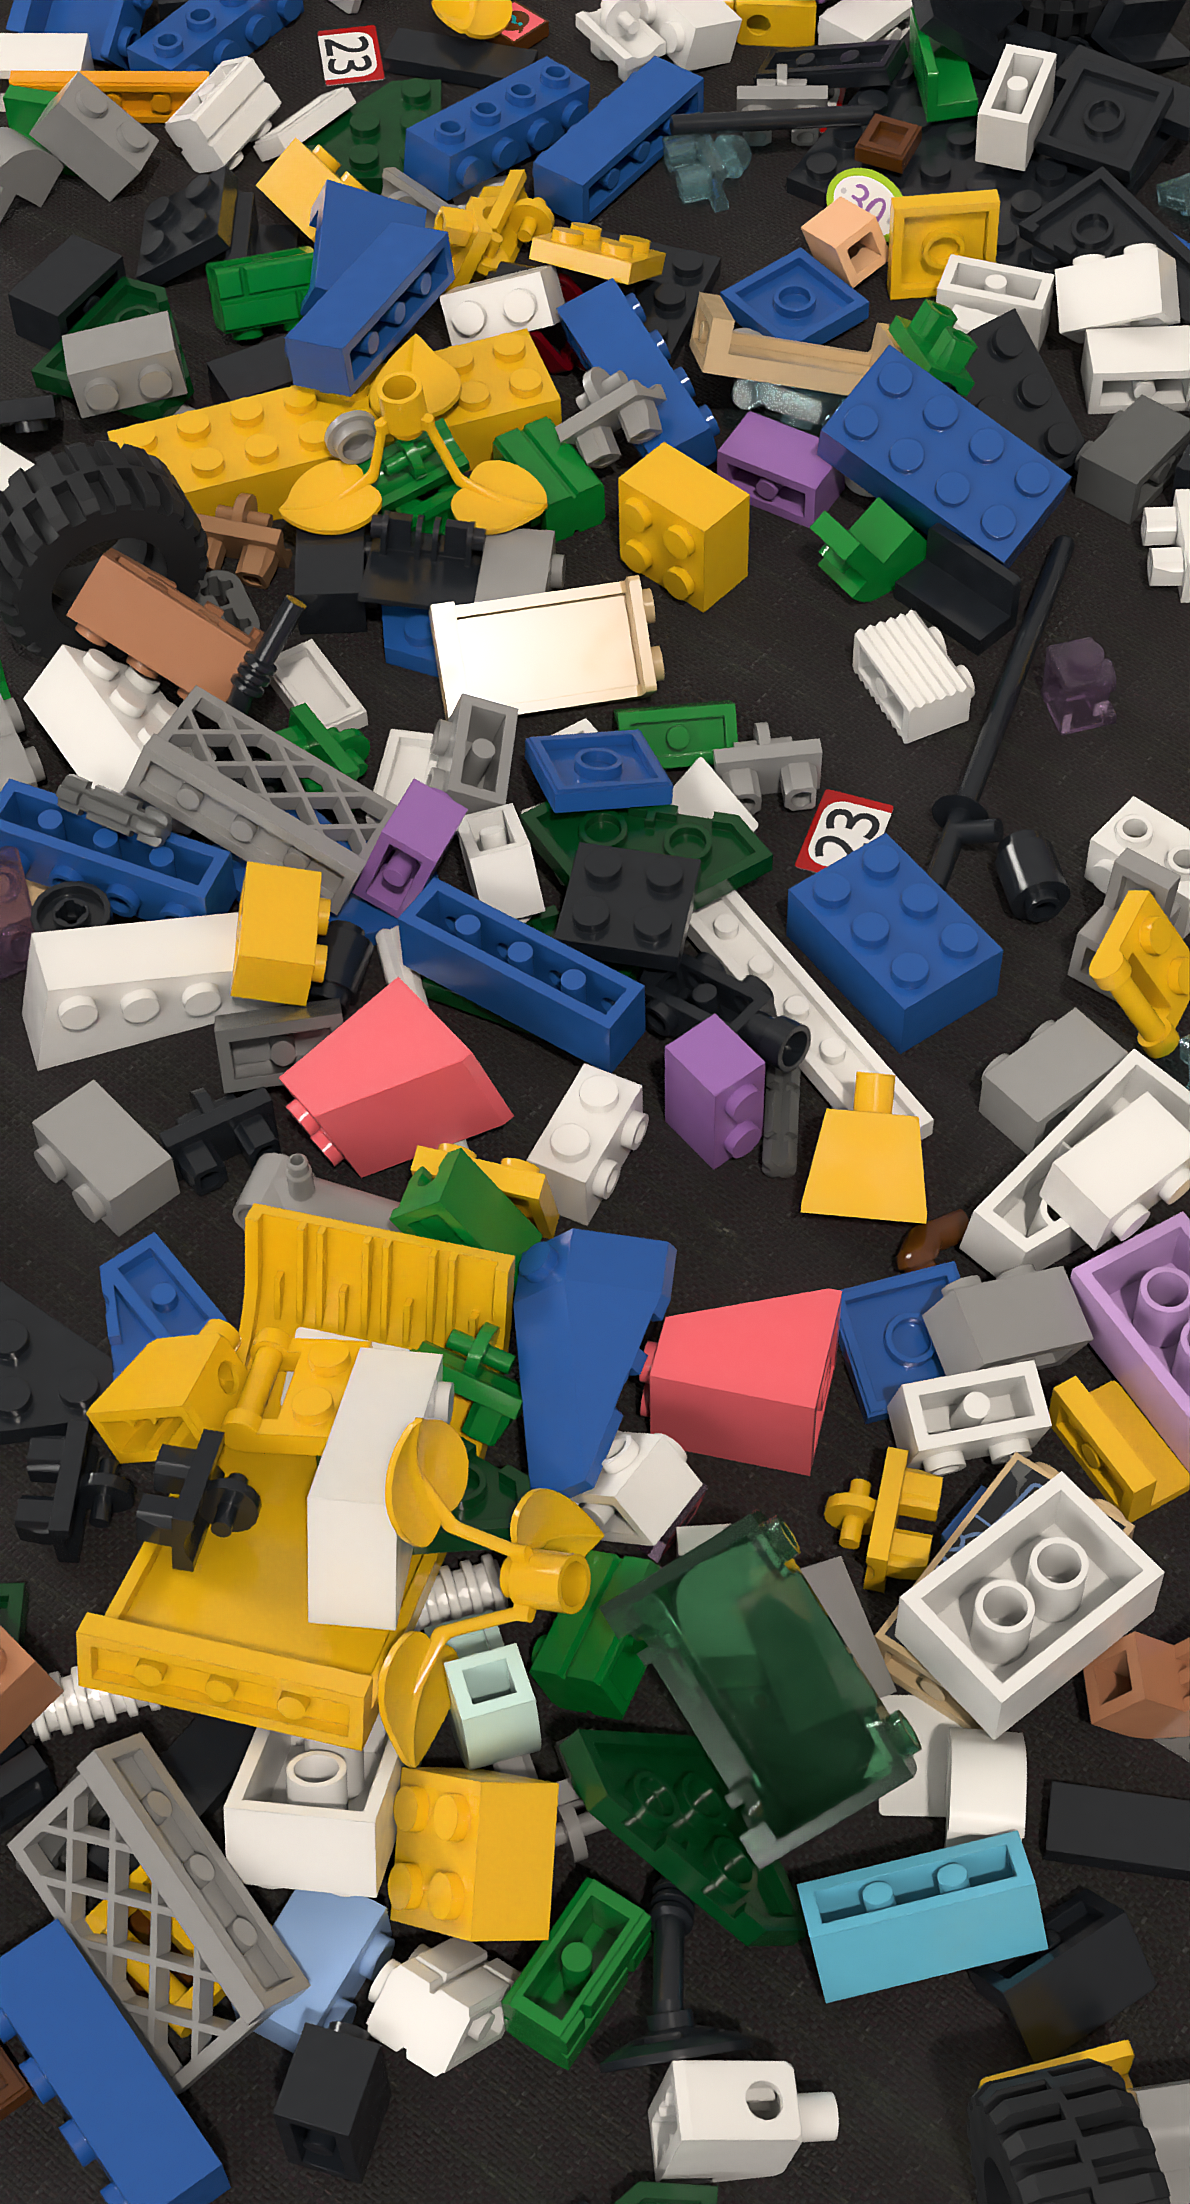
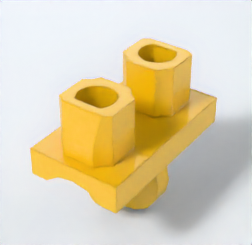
M525 169L510 170L503 186H484L478 197L486 200L487 207L483 217L492 227V231L502 236L503 241L500 246L506 251L511 263L515 262L524 242L532 241L533 237L551 233L555 224L554 215L547 206L546 201L540 197L532 199L527 196L524 187L527 179Z
M471 196L465 210L441 206L433 229L448 232L455 275L454 281L442 294L455 287L469 284L471 279L477 282L483 281L485 275L487 276L490 270H497L501 261L509 262L506 251L500 246L503 241L502 236L497 232H493L492 227L483 217L487 207L485 199Z
M888 1447L878 1500L869 1497L871 1483L857 1478L851 1481L849 1492L836 1493L830 1496L826 1502L825 1520L831 1526L841 1530L839 1544L842 1547L857 1549L860 1545L861 1535L871 1534L866 1556V1563L868 1565L863 1589L884 1593L887 1576L898 1579L918 1580L929 1564L933 1535L897 1529L899 1515L936 1522L943 1477L922 1470L907 1468L909 1450Z

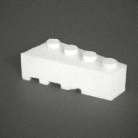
M238 912L31 933L22 1017L37 1071L214 1024L215 1016L284 1005V1003L230 996Z
M1133 1049L973 1211L959 1248L997 1278L1002 1273L1025 1264H1033L1036 1271L1043 1270L1087 1244L1039 1195L1052 1163L1147 1091L1190 1132V1091L1136 1049Z
M360 1347L307 1497L308 1623L396 1631L414 1546L404 1542L390 1522L385 1502L386 1474L391 1455L406 1427L415 1420V1417L442 1420L448 1424L451 1422L454 1404V1383L443 1381V1354Z

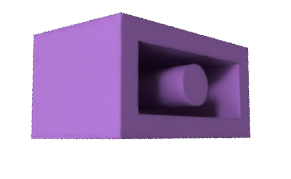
M752 411L746 414L717 451V475L750 494V505L808 528L824 511L827 512L845 489V475L816 455L819 437Z
M414 778L381 831L352 893L398 918L429 884L468 809L453 801L444 791L429 787Z
M713 1014L665 1046V1122L713 1170L732 1157L740 1158L748 1154L763 1136L765 1061L716 1014Z

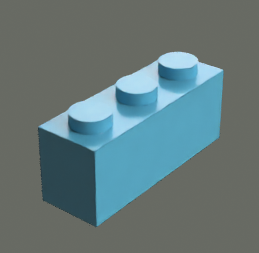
M1018 1830L797 1884L826 2003L1048 1949L1036 1883Z

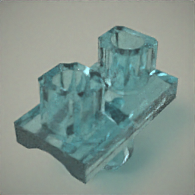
M710 134L663 137L664 160L669 172H676V183L683 204L709 199L714 213L728 210L729 201L722 188V183L725 178H739L749 165L752 153L747 141L737 135H720L715 139V142Z

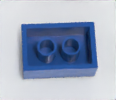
M887 833L882 834L788 889L786 928L788 938L899 1054H902L997 996L1003 949Z

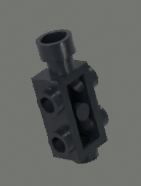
M699 952L695 957L683 953L678 972L645 968L640 977L639 983L645 985V1021L655 1032L662 1036L672 1035L675 1038H679L713 1014H716L756 1054L759 1053V1056L765 1063L782 1072L787 1073L795 1070L808 1053L811 1044L810 1029L806 1025L785 1015L777 1016L774 995L769 986L754 975H747L741 981L726 974L725 968L720 961L707 952Z

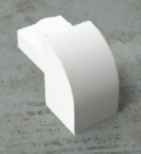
M949 1727L945 1784L946 1828L944 1848L1017 1830L1022 1841V1838L1025 1836L1027 1757L1023 1733L1004 1732L996 1740H993L985 1730Z

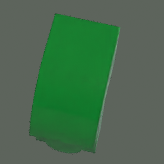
M880 497L872 503L849 530H846L826 511L809 527L825 542L818 551L824 556L818 563V566L857 601H874L894 590L895 582L926 559L927 541Z

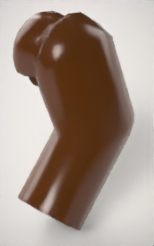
M957 1209L927 1221L926 1224L922 1223L913 1227L906 1234L896 1259L898 1270H904V1273L936 1266L935 1258L939 1256L940 1251L962 1242L969 1224V1218L962 1209Z

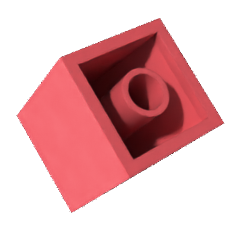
M399 977L393 980L279 1077L295 1098L286 1108L311 1136L310 1139L334 1167L344 1159L361 1178L413 1159L418 1145L438 1149L439 1144H454L502 1126L514 1117L474 1054Z
M828 1288L665 1317L659 1342L647 1341L644 1353L648 1357L639 1375L640 1382H645L640 1415L650 1417V1434H665L675 1440L684 1451L810 1476L837 1361L842 1291Z

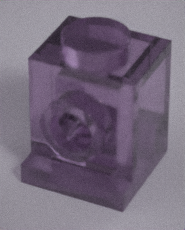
M1091 636L1047 646L1041 696L1060 735L1116 723L1117 714L1109 700L1110 693L1116 689V675L1110 659L1104 658V650L1101 645L1094 642Z

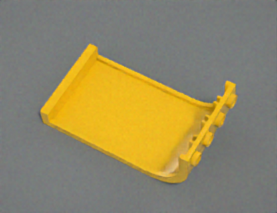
M253 1203L245 1217V1287L239 1328L241 1345L236 1350V1353L249 1372L253 1363L250 1349L259 1330L267 1327L279 1328L287 1332L292 1338H295L297 1328L305 1327L409 1350L412 1348L418 1350L422 1342L427 1340L467 1359V1356L446 1347L448 1338L454 1328L476 1338L485 1322L500 1327L495 1347L508 1352L516 1256ZM486 1365V1368H488V1369H491V1370H493V1371H495V1372H497V1373H500V1374H502V1375L505 1374V1373H503V1372H500V1371H498V1370H496V1369H494V1368L489 1367V1366ZM278 1371L262 1415L263 1419L278 1418L282 1407L281 1397L287 1371ZM454 1393L450 1425L461 1437L476 1445L477 1456L484 1460L488 1445L467 1436L461 1431L473 1401ZM224 1444L217 1465L224 1472V1478H228L232 1473H240L246 1476L248 1485L260 1496L262 1506L256 1524L245 1531L231 1532V1535L225 1538L214 1535L210 1524L193 1572L172 1569V1547L144 1542L105 1615L87 1612L76 1631L78 1686L363 1751L379 1714L378 1681L385 1658L391 1647L403 1634L414 1631L447 1552L412 1555L396 1631L308 1623L307 1497L317 1471V1457L240 1452ZM170 1493V1495H169V1497H173V1498H179V1496H180V1495L171 1494V1493Z

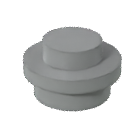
M362 410L349 411L339 415L331 422L325 432L324 441L329 452L346 464H359L371 458L376 435L374 425L376 419L374 416Z

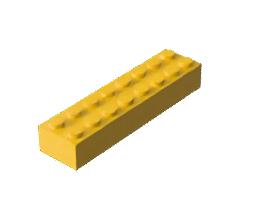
M527 328L434 351L455 368L460 376L462 386L458 401L447 412L434 417V421L441 418L444 419L455 442L469 461L470 470L468 471L474 470L478 464L484 461L494 460L493 442L496 436L516 428L522 431L526 424L546 416L556 426L562 423L561 398ZM386 363L380 364L351 397L334 393H322L319 390L292 385L108 431L109 441L117 442L120 449L123 444H129L144 449L148 455L158 457L167 466L170 473L174 475L197 514L215 517L218 505L233 507L240 493H249L256 496L258 512L272 514L273 521L282 519L278 508L284 504L296 481L306 471L322 462L340 460L329 452L324 441L325 432L331 422L339 415L354 410L369 412L376 420L379 419L371 408L369 392L375 378ZM390 433L386 435L384 448L395 443L394 436Z

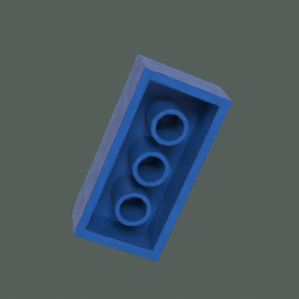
M888 345L823 426L816 454L875 498L880 497L898 515L927 536L928 529L934 524L940 523L1007 569L1010 568L1061 503L1072 478L1068 473L891 345Z

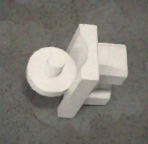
M602 0L601 8L597 11L590 13L582 11L575 14L576 27L590 39L591 52L599 60H613L618 65V77L625 82L633 72L638 71L654 56L661 57L665 55L666 41L640 18L641 7L637 0Z
M1176 489L1173 507L1144 508L1141 537L1143 546L1171 545V547L1149 548L1147 559L1149 586H1178L1180 603H1190V489Z

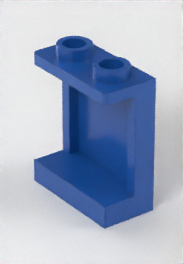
M14 0L6 30L12 33H88L93 61L129 71L130 67L126 48L141 38L140 30L145 12L151 6L153 0Z
M327 179L311 207L309 226L316 228L310 286L301 303L300 314L305 316L391 221L425 227L427 209Z

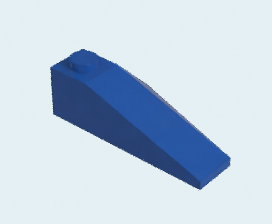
M572 1228L546 1242H538L522 1253L513 1308L531 1490L535 1488L550 1489L570 1499L595 1487L603 1468L602 1462L607 1458L623 1418L622 1412L616 1407L618 1398L629 1375L636 1376L642 1372L648 1355L639 1347L650 1320L652 1322L662 1321L671 1300L677 1249L671 1243Z

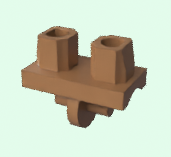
M240 493L233 507L218 505L215 517L196 513L207 535L209 545L206 555L208 557L206 572L221 570L224 557L239 559L235 574L241 582L250 587L267 589L277 567L289 568L293 553L291 549L284 547L282 530L272 528L273 515L258 512L257 499L254 494Z

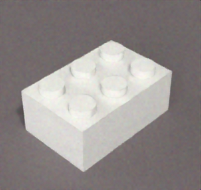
M62 644L25 695L24 701L76 774L93 782L91 788L95 789V786L99 784L143 803V810L147 806L155 807L124 787L144 745L154 733L158 734L178 707L169 702L158 688L161 684L158 677L157 679L149 678L131 666L113 661L99 650L89 649L88 652ZM178 747L195 757L191 747ZM208 747L209 750H210V752H211V755H212V757H213V759H214V761H215V760H216V755H215V753L211 750V748ZM172 817V831L189 836L193 829Z
M1061 1471L901 1595L895 1637L991 1738L996 1740L1153 1613L1165 1572Z
M380 1712L363 1751L259 1727L256 1728L223 1807L226 1859L243 1884L258 1885L266 1889L286 1888L325 1892L342 1897L363 1896L377 1898L396 1841L397 1825L394 1820L393 1806L395 1796L400 1789L401 1767H408L402 1763L384 1728Z

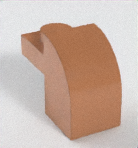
M1134 1631L1123 1636L1083 1668L1092 1725L1125 1736L1143 1739L1190 1736V1637L1172 1645Z

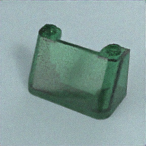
M754 1510L623 1589L599 1608L618 1640L630 1633L637 1642L644 1640L647 1644L637 1655L644 1666L650 1663L654 1665L729 1788L724 1798L731 1809L736 1808L742 1803L745 1804V1807L741 1809V1814L749 1829L740 1834L739 1838L758 1870L914 1778L917 1772V1765L913 1755L922 1750V1746L911 1724L900 1710L889 1714L793 1559L801 1551L787 1524L777 1514L767 1519L759 1510Z

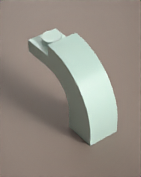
M490 1609L483 1613L464 1616L461 1619L446 1621L435 1626H428L424 1628V1632L430 1638L431 1633L438 1626L492 1613L493 1610ZM498 1626L459 1635L448 1640L445 1645L454 1648L459 1659L444 1663L451 1699L447 1718L465 1768L473 1770L540 1751L541 1733L536 1700L517 1643L504 1646Z

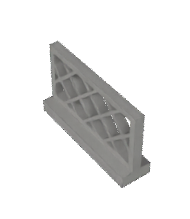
M195 685L158 734L154 733L144 745L124 787L126 790L156 808L169 813L171 817L245 861L322 872L320 898L331 899L330 911L336 915L357 883L381 831L397 805ZM197 710L217 722L220 729H200L193 715L194 711ZM246 746H257L270 754L272 761H252ZM178 747H191L195 757ZM208 747H229L235 761H214ZM230 778H243L247 788ZM261 778H281L287 793H267ZM299 778L312 779L322 786L324 792H305ZM360 808L381 822L357 824L351 809ZM313 809H333L339 824H320ZM284 810H296L299 819ZM335 841H348L352 851Z
M140 1732L93 1750L76 1767L80 1774L19 1832L7 1846L54 1919L58 1918L177 2096L192 2086L275 2011L292 2003L311 1985L143 1733ZM91 1791L110 1818V1831L88 1826V1794ZM48 1833L67 1838L66 1872L55 1870L38 1844ZM87 1843L109 1848L108 1883L86 1877ZM130 1853L134 1854L151 1880V1894L129 1888ZM86 1895L108 1901L107 1935L93 1933L85 1921ZM128 1906L151 1912L150 1946L127 1940ZM171 1917L176 1918L194 1945V1958L170 1951ZM127 1959L149 1964V1998L136 1995L126 1980ZM170 1970L193 1976L192 2010L169 2004ZM214 1982L219 1983L240 2015V2018L235 2022L213 2016ZM168 2023L192 2029L191 2061L184 2067L168 2044ZM212 2035L218 2036V2037L212 2042Z

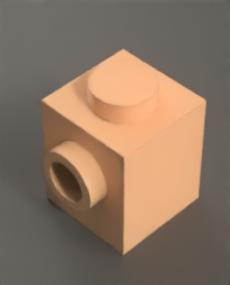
M841 196L801 227L813 257L852 288L888 262L889 247L876 216Z

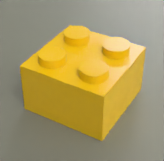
M665 442L661 443L618 478L620 560L625 562L631 570L636 573H642L667 589L676 599L686 601L703 613L748 576L750 494Z
M401 1767L400 1789L395 1796L393 1806L397 1834L394 1867L388 1878V1895L391 1902L390 1920L470 1942L549 1940L559 1783L480 1768L468 1770L467 1768L417 1767L415 1769Z

